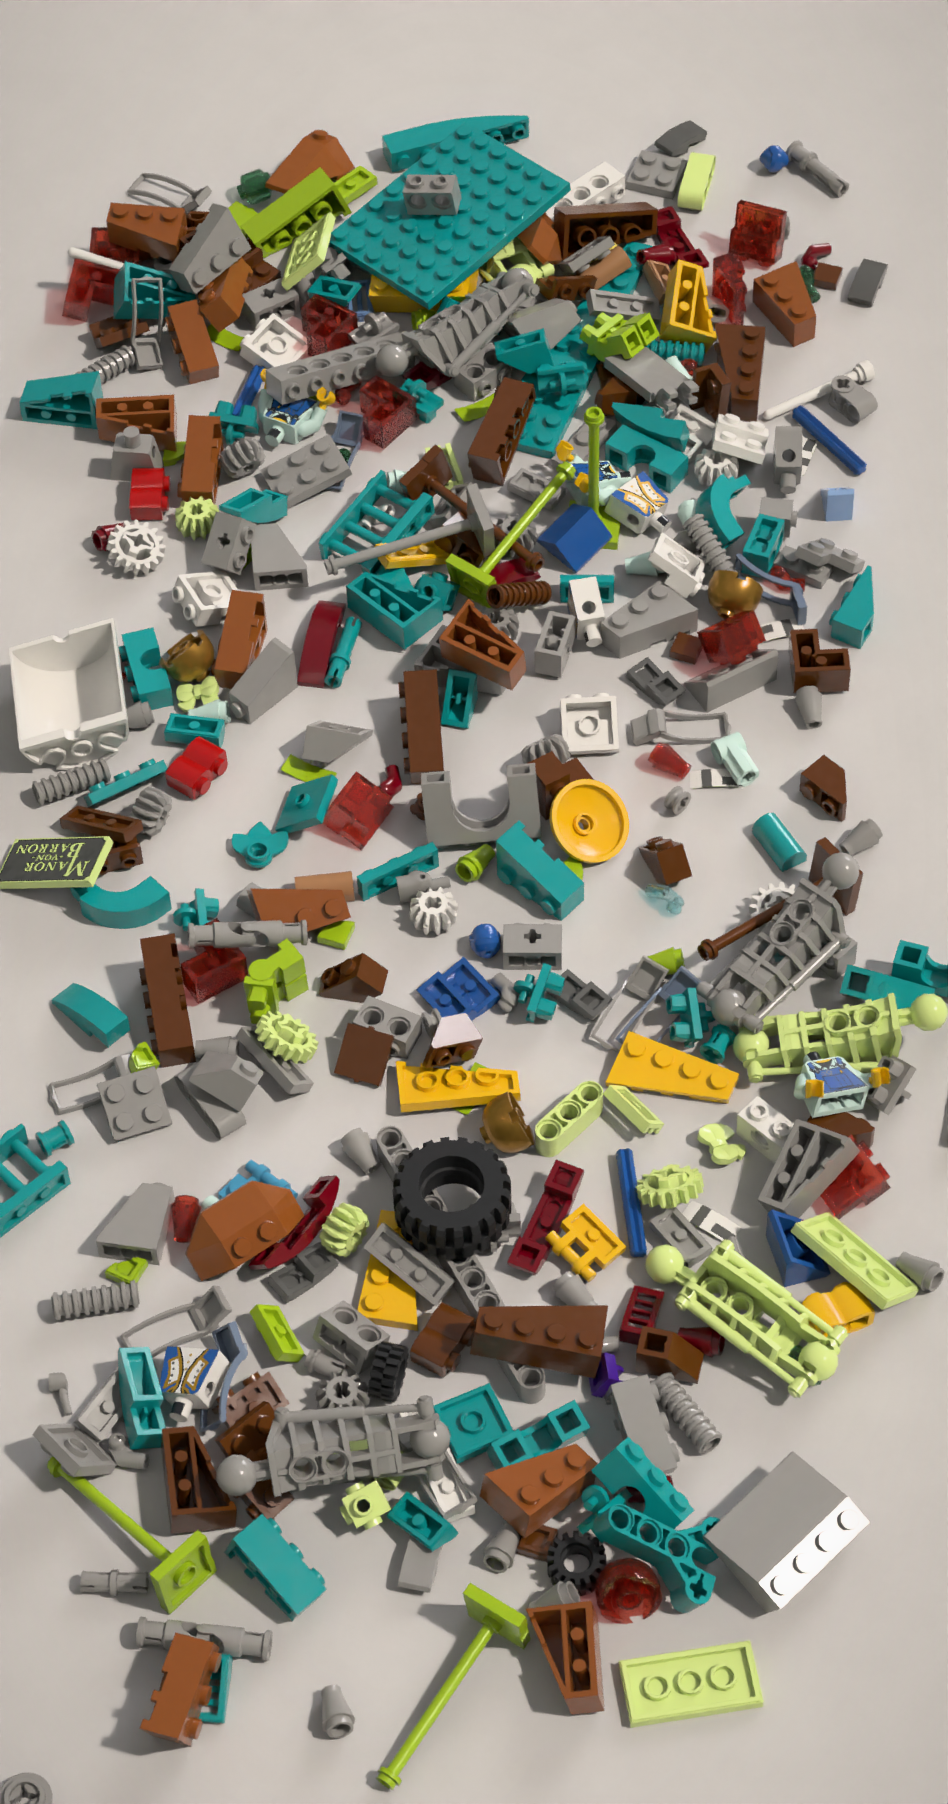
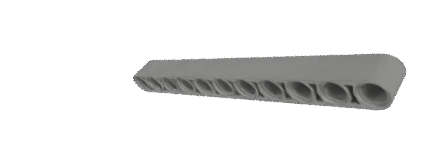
M387 1126L380 1129L377 1133V1152L380 1162L393 1182L394 1175L398 1172L399 1164L405 1158L409 1160L408 1153L413 1149L399 1128ZM436 1188L425 1197L424 1200L433 1208L449 1212ZM474 1252L473 1256L466 1258L463 1255H455V1259H446V1255L439 1254L437 1257L444 1271L456 1281L453 1286L471 1317L475 1318V1322L479 1307L505 1306ZM457 1260H463V1261H465V1262L460 1263V1264L454 1263V1262L457 1261ZM471 1284L479 1285L478 1287L474 1288L468 1287ZM497 1360L516 1394L523 1402L535 1404L544 1398L546 1386L543 1368ZM527 1382H535V1383H537V1384L534 1385V1386H527V1385H525V1383H527Z

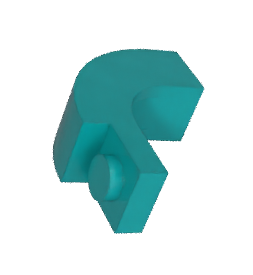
M724 474L720 475L700 494L696 503L695 515L703 514L705 516L703 520L708 521V528L714 530L712 534L717 535V542L723 544L722 549L729 548L745 534L732 515L729 502L751 484L746 475L737 479L734 476L727 479Z
M149 876L134 888L122 892L107 891L96 884L93 887L70 888L74 898L80 902L82 915L91 922L108 928L130 929L144 926L159 919L172 909L169 891L152 876Z

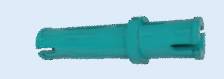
M354 617L346 618L335 653L330 657V667L324 681L330 686L332 679L335 678L333 688L341 686L344 673L350 667L352 650L362 628V622L358 618L354 626H352Z

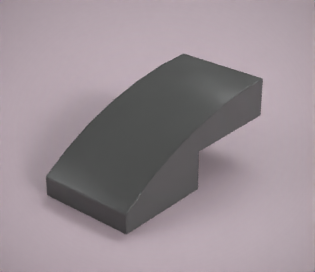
M689 120L668 130L655 141L654 146L671 157L685 154L690 144L704 141L708 131Z
M864 258L850 288L848 301L873 306L878 289H881L888 264Z
M649 657L643 659L626 673V677L640 691L664 707L686 691L669 671L663 673Z
M568 969L560 975L565 978L561 995L558 996L547 992L567 1008L591 1020H594L613 1000L593 982L584 983Z
M319 1242L296 1255L293 1263L270 1274L268 1283L287 1304L327 1277L338 1267L339 1262Z

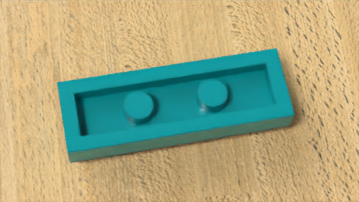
M154 758L138 765L140 770L133 774H130L129 770L114 776L115 782L107 786L103 781L88 788L90 794L84 797L88 808L164 773L168 769L164 760L156 763Z
M433 842L424 846H418L407 854L392 858L387 863L374 869L364 871L361 875L357 876L358 894L363 901H366L396 887V877L408 875L413 870L429 872L439 867L437 847Z

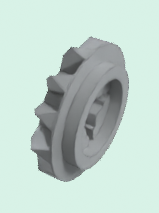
M35 1773L17 1774L8 1779L0 1789V1804H16L20 1802L23 1795L22 1789H25L26 1794L30 1798H35L30 1801V1804H52L53 1794L50 1785L43 1777Z

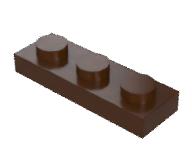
M78 805L59 818L62 829L95 837L109 836L111 840L118 843L130 842L133 837L144 830L142 820Z

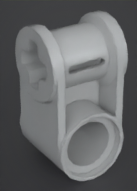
M839 375L832 379L831 388L833 392L829 396V405L843 414L850 422L858 423L877 410L878 403L874 395L866 391L850 377Z

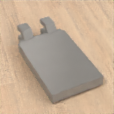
M648 347L643 348L630 359H624L622 354L605 358L604 367L647 401L656 400L658 405L667 411L676 409L677 404L670 400L676 397L688 405L697 403L698 398L691 393L698 392L699 386Z

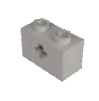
M283 277L242 294L245 298L242 314L254 329L263 318L267 320L273 313L282 320L300 313L299 294L293 287L287 291L281 285Z
M216 512L201 563L217 570L241 576L242 569L246 564L250 543L254 538L256 524L240 517Z
M554 611L548 612L535 648L536 673L562 677L576 638V616Z
M551 923L504 924L503 970H541L543 963L552 965L551 970H562V925Z

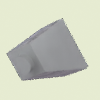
M554 298L512 313L504 327L511 337L544 328L550 349H552L581 321V318L576 313L578 311L576 306L570 300Z
M278 524L256 525L254 538L251 541L255 591L309 587L307 565Z
M275 637L268 643L229 692L230 709L237 718H242L249 724L253 723L298 687L294 651Z
M142 1183L97 1236L96 1244L99 1257L124 1261L138 1257L146 1259L148 1264L160 1265L175 1206L173 1187L163 1183Z

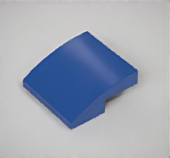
M462 957L443 975L439 971L436 972L417 989V992L433 1009H438L441 1017L466 1013L471 1021L485 1013L501 999L499 993L465 957Z

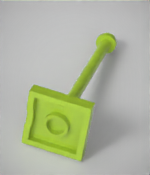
M590 407L584 414V422L589 426L588 507L594 510L612 534V538L602 549L617 550L621 522L604 512L606 505L599 506L600 425L604 422V413L599 407ZM570 500V502H569V507H570L573 503H574V504H577L576 501H575V500Z
M564 461L556 467L558 472L480 568L451 553L445 562L451 582L460 585L458 593L479 603L481 606L491 608L487 603L486 593L491 585L496 584V580L489 573L565 480L571 481L574 478L576 469L573 465Z
M54 1456L48 1461L47 1468L53 1477L62 1476L162 1562L149 1575L160 1606L169 1615L217 1571L214 1559L210 1553L211 1549L207 1537L199 1530L195 1531L171 1553L84 1477H72L66 1474Z
M469 1583L463 1592L468 1616L483 1626L387 1768L383 1766L379 1768V1775L376 1779L390 1790H393L395 1786H399L402 1782L398 1777L492 1635L494 1633L499 1634L523 1650L531 1640L526 1616L472 1583Z

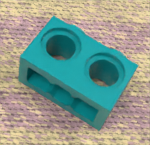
M759 513L742 555L754 566L769 574L783 543L785 520ZM742 564L741 573L760 577Z

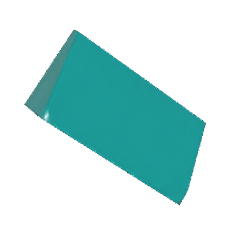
M408 1491L386 1515L388 1519L432 1552L459 1534L451 1523Z

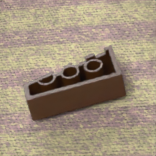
M647 202L554 207L553 222L555 224L553 229L558 234L562 261L598 237L610 236L614 243L620 244L655 235L657 231L658 209Z
M175 933L140 939L144 968H139L141 985L148 986V991L143 992L145 1009H151L152 1015L147 1016L149 1033L155 1032L156 1039L150 1040L152 1052L155 1057H159L161 1068L196 1062Z

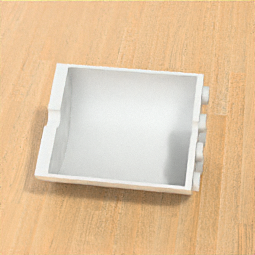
M113 618L69 630V634L65 638L51 635L9 648L19 750L26 758L40 766L44 762L56 765L57 770H74L76 766L82 768V764L90 765V761H95L96 763L99 758H103L106 761L119 752L118 747L123 741H127L129 725L117 632Z

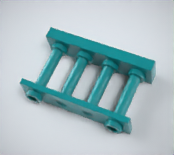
M380 470L375 477L368 481L366 488L330 530L321 536L318 542L321 558L323 560L327 559L334 551L343 556L357 553L358 551L342 543L349 533L374 546L375 544L390 543L416 535L435 513L433 497L423 492L418 499L413 501L388 488L385 472ZM382 496L408 511L402 518L397 519L373 505ZM365 515H368L393 529L387 536L380 537L357 524ZM378 558L358 563L361 565L363 573L366 571L377 575L382 566Z
M22 1123L14 1129L5 1132L0 1139V1179L15 1193L7 1201L0 1203V1238L71 1184L68 1168L60 1160L52 1166H46L26 1146L29 1142L25 1126ZM16 1153L39 1176L29 1184L24 1185L2 1163Z

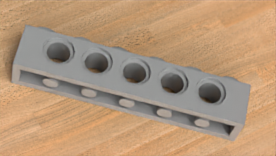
M393 333L266 369L267 394L283 405L314 396L321 387H324L328 392L384 376L376 364L378 351L383 346L389 344L404 345L401 333ZM415 356L409 359L407 369L415 366Z

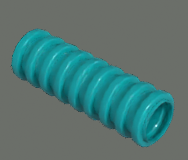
M655 339L647 346H644L664 360L671 356H677L682 365H686V362H688L692 366L694 363L702 366L704 363V343L696 345V342H692V345H690L686 341H684V344H680V341L672 343V340H668L667 343L663 339L660 342H656Z

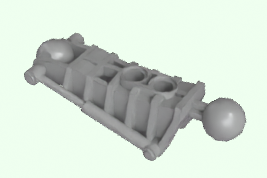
M513 268L508 272H499L496 279L487 284H481L472 294L468 293L465 295L466 299L459 305L454 304L418 325L419 329L411 332H402L401 336L404 345L389 344L383 346L378 351L376 357L377 368L385 376L396 377L407 369L409 359L415 356L430 368H437L446 376L456 377L459 374V369L498 334L512 316V312L527 297L538 295L540 291L539 286L534 284L533 277L524 268Z
M840 852L829 856L822 866L823 880L818 886L802 878L794 894L791 897L789 896L783 903L782 910L775 914L772 920L740 950V954L710 983L702 981L697 985V994L707 1000V1005L711 1007L712 1015L717 1022L726 1026L737 1025L740 1028L744 1026L754 1034L759 1033L764 1025L762 1020L792 991H796L840 947L843 949L849 946L851 941L850 937L846 935L841 906L832 895L837 889L850 888L859 877L858 862L851 855ZM778 952L784 958L775 967L768 961ZM745 981H748L756 987V990L748 999L740 991L733 989L738 982L743 984ZM765 1001L768 1002L769 1004L766 1005V1006L755 1016L754 1014L758 1011V1009L762 1006V1004H763Z
M428 1395L420 1396L416 1400L417 1404L364 1408L362 1405L289 1411L285 1407H279L274 1411L275 1418L265 1444L268 1459L252 1462L243 1455L233 1454L223 1459L217 1468L216 1481L222 1491L230 1496H242L249 1493L257 1481L271 1479L274 1497L281 1496V1493L288 1491L293 1493L298 1490H305L307 1486L374 1481V1478L427 1474L429 1480L439 1481L444 1477L442 1461L445 1459L444 1452L449 1448L451 1434L448 1427L440 1421L439 1415L434 1413L433 1399ZM418 1412V1414L394 1418L393 1415L396 1413ZM411 1432L410 1445L414 1452L401 1454L398 1434ZM367 1439L368 1449L350 1451V1441Z

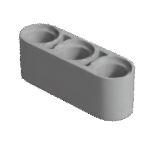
M197 1062L174 1075V1078L182 1094L218 1139H222L246 1125V1119L242 1111H237L188 1081L199 1064Z

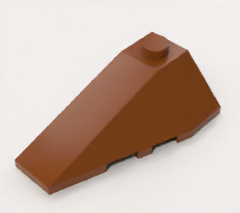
M314 130L303 137L267 180L265 187L285 194L319 167L323 169L329 178L334 177L336 181L354 170L355 167L337 137L328 135L324 130Z

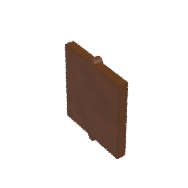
M348 1023L334 1073L353 1078L354 1082L357 1083L363 1081L381 1086L395 1036L376 1031L373 1026L366 1028Z

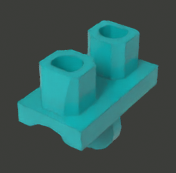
M573 360L566 361L562 365H540L537 368L539 394L560 392L561 395H567L568 390L584 389L583 362L576 363Z
M408 378L399 389L391 392L392 399L400 403L401 409L406 412H416L419 414V419L426 424L436 417V411L444 405V399L427 390L426 382L421 379L412 381Z
M219 400L215 412L210 411L209 416H220L222 436L226 437L227 445L233 444L236 439L244 438L245 432L258 434L260 427L256 422L257 410L254 406L242 405L240 416L232 415L234 405L230 402Z
M195 888V899L189 904L182 903L180 908L173 913V921L176 925L182 926L184 931H188V923H193L194 926L212 925L213 922H220L207 920V917H217L219 900L205 897L204 889Z
M543 963L536 985L533 984L535 977L527 974L525 981L517 980L513 986V989L520 994L517 1000L519 1003L526 1004L527 998H531L527 1008L526 1021L534 1023L536 1017L552 1021L557 1002L544 999L545 991L560 996L565 984L564 977L551 972L552 965Z
M687 988L682 994L671 995L665 1001L668 1014H680L681 1022H673L670 1025V1040L684 1042L685 1048H693L695 1042L703 1039V1033L709 1032L708 1023L716 1020L712 1012L706 1011L705 1002L698 1003L696 988Z
M598 1485L588 1486L582 1492L581 1497L584 1508L592 1512V1514L580 1523L577 1528L582 1535L591 1529L598 1538L593 1528L596 1516L615 1504L626 1505L625 1501L632 1495L625 1488L612 1500H609L606 1489Z

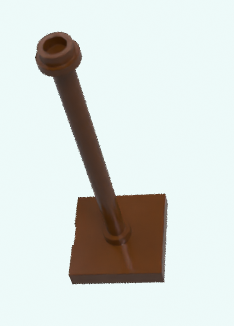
M435 444L399 480L405 497L413 501L418 499L423 492L432 497L438 494L457 510L468 516L467 503L445 487L453 478L443 450ZM493 524L494 538L501 542L507 533ZM517 541L511 546L510 550L526 562L525 567L528 570L537 572L543 567L545 559L538 551L532 553Z
M826 837L818 840L815 845L808 879L815 886H818L823 880L822 866L825 860L832 854L840 853ZM860 869L859 877L854 885L848 889H837L832 895L840 904L841 910L846 916L855 911L863 877V872ZM786 899L713 941L710 939L701 941L697 948L700 957L705 961L716 959L719 950L771 921L772 917L782 910Z

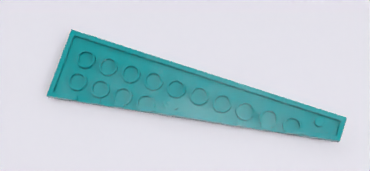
M634 241L627 243L623 250L628 255L632 266L598 290L633 295L643 275L642 269L644 266L637 262L636 254L640 249L653 246ZM583 300L577 307L578 311L576 313L581 318V321L551 349L554 365H562L566 361L573 360L576 363L583 362L585 388L568 390L567 395H561L560 392L539 394L537 372L526 373L520 381L534 384L536 399L517 451L552 459L555 456L556 447L563 439L596 371V364L600 363V360L595 355L592 357L586 353L589 345L579 339L582 328L587 324L593 326L597 318L589 316L587 300Z

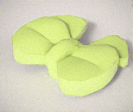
M208 676L201 684L196 685L188 682L179 684L176 690V696L179 701L178 707L182 711L188 712L189 709H194L196 699L202 700L204 705L219 699V685L215 677Z
M716 1123L704 1125L699 1129L697 1140L709 1146V1152L712 1154L711 1159L718 1165L731 1164L737 1158L742 1160L746 1153V1148L743 1144H727L726 1141L733 1137L735 1133L729 1126Z

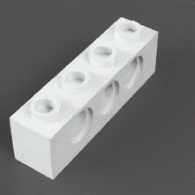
M603 162L570 184L571 191L548 209L546 213L554 221V207L611 204L625 195V175L607 162Z

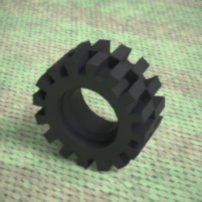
M381 1341L378 1350H376L375 1360H373V1367L370 1371L371 1378L368 1383V1396L393 1403L397 1401L408 1365L409 1349L407 1346Z
M573 1531V1537H569L568 1532L562 1534V1540L557 1537L553 1541V1546L550 1545L547 1556L548 1577H551L552 1585L554 1586L559 1581L563 1583L570 1581L574 1584L577 1591H580V1596L586 1595V1589L588 1588L591 1593L594 1592L596 1584L600 1586L603 1583V1576L606 1575V1555L603 1544L599 1546V1540L596 1537L590 1540V1533L587 1532L584 1533L583 1537H579V1531ZM580 1554L585 1556L590 1564L585 1571L574 1573L565 1568V1559L570 1555Z

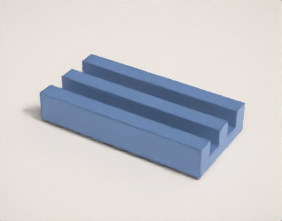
M371 280L351 281L360 283L361 286H366L368 311H363L360 289L357 292L358 311L353 312L352 300L347 305L349 323H354V319L364 322L365 315L373 313V307L368 296Z

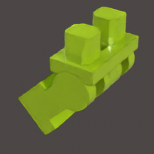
M602 312L595 319L593 326L587 324L582 328L579 339L589 345L586 353L592 357L595 355L598 360L605 362L606 357L622 354L624 359H630L660 335L650 312L633 316L629 320H624V316L619 313L611 318Z
M288 939L277 944L278 952L267 959H258L249 966V976H245L243 984L252 1024H257L262 1015H266L268 1011L273 1014L279 1011V1001L286 998L289 1002L309 990L307 975L305 974L304 957Z

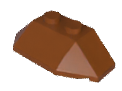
M546 212L522 231L518 237L543 265L547 263L559 264L562 261L558 234L552 228L555 223Z
M250 1180L199 1213L185 1255L198 1278L203 1281L237 1268L283 1239L305 1215L290 1189Z

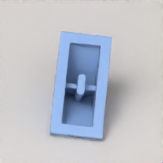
M849 487L821 489L825 521L852 520L854 489Z

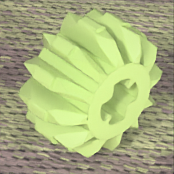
M200 496L194 500L190 497L189 502L181 501L180 507L176 508V527L178 531L182 532L184 538L191 536L195 540L197 537H202L205 540L206 535L210 534L215 514L219 512L217 505L212 503L211 499L204 500Z
M344 1202L338 1207L333 1208L330 1216H327L326 1222L322 1225L323 1230L319 1236L321 1245L329 1252L339 1256L347 1257L351 1252L354 1253L358 1245L362 1244L364 1236L367 1235L366 1230L370 1223L368 1215L357 1206Z

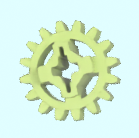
M268 1011L266 1015H262L256 1025L255 1033L259 1035L257 1040L265 1042L263 1047L273 1051L274 1056L279 1054L284 1061L292 1059L295 1064H298L299 1060L306 1063L308 1059H312L319 1044L315 1040L316 1034L309 1032L310 1027L300 1024V1019L294 1020L288 1013L282 1015L279 1011H276L275 1014Z
M670 1164L664 1166L663 1169H653L650 1174L642 1175L643 1179L637 1180L638 1185L636 1186L638 1199L641 1200L643 1205L649 1203L651 1208L660 1205L661 1208L669 1209L677 1207L680 1203H689L690 1198L697 1199L698 1194L703 1193L704 1184L702 1173H699L697 1168L691 1169L689 1165L680 1168L679 1165Z

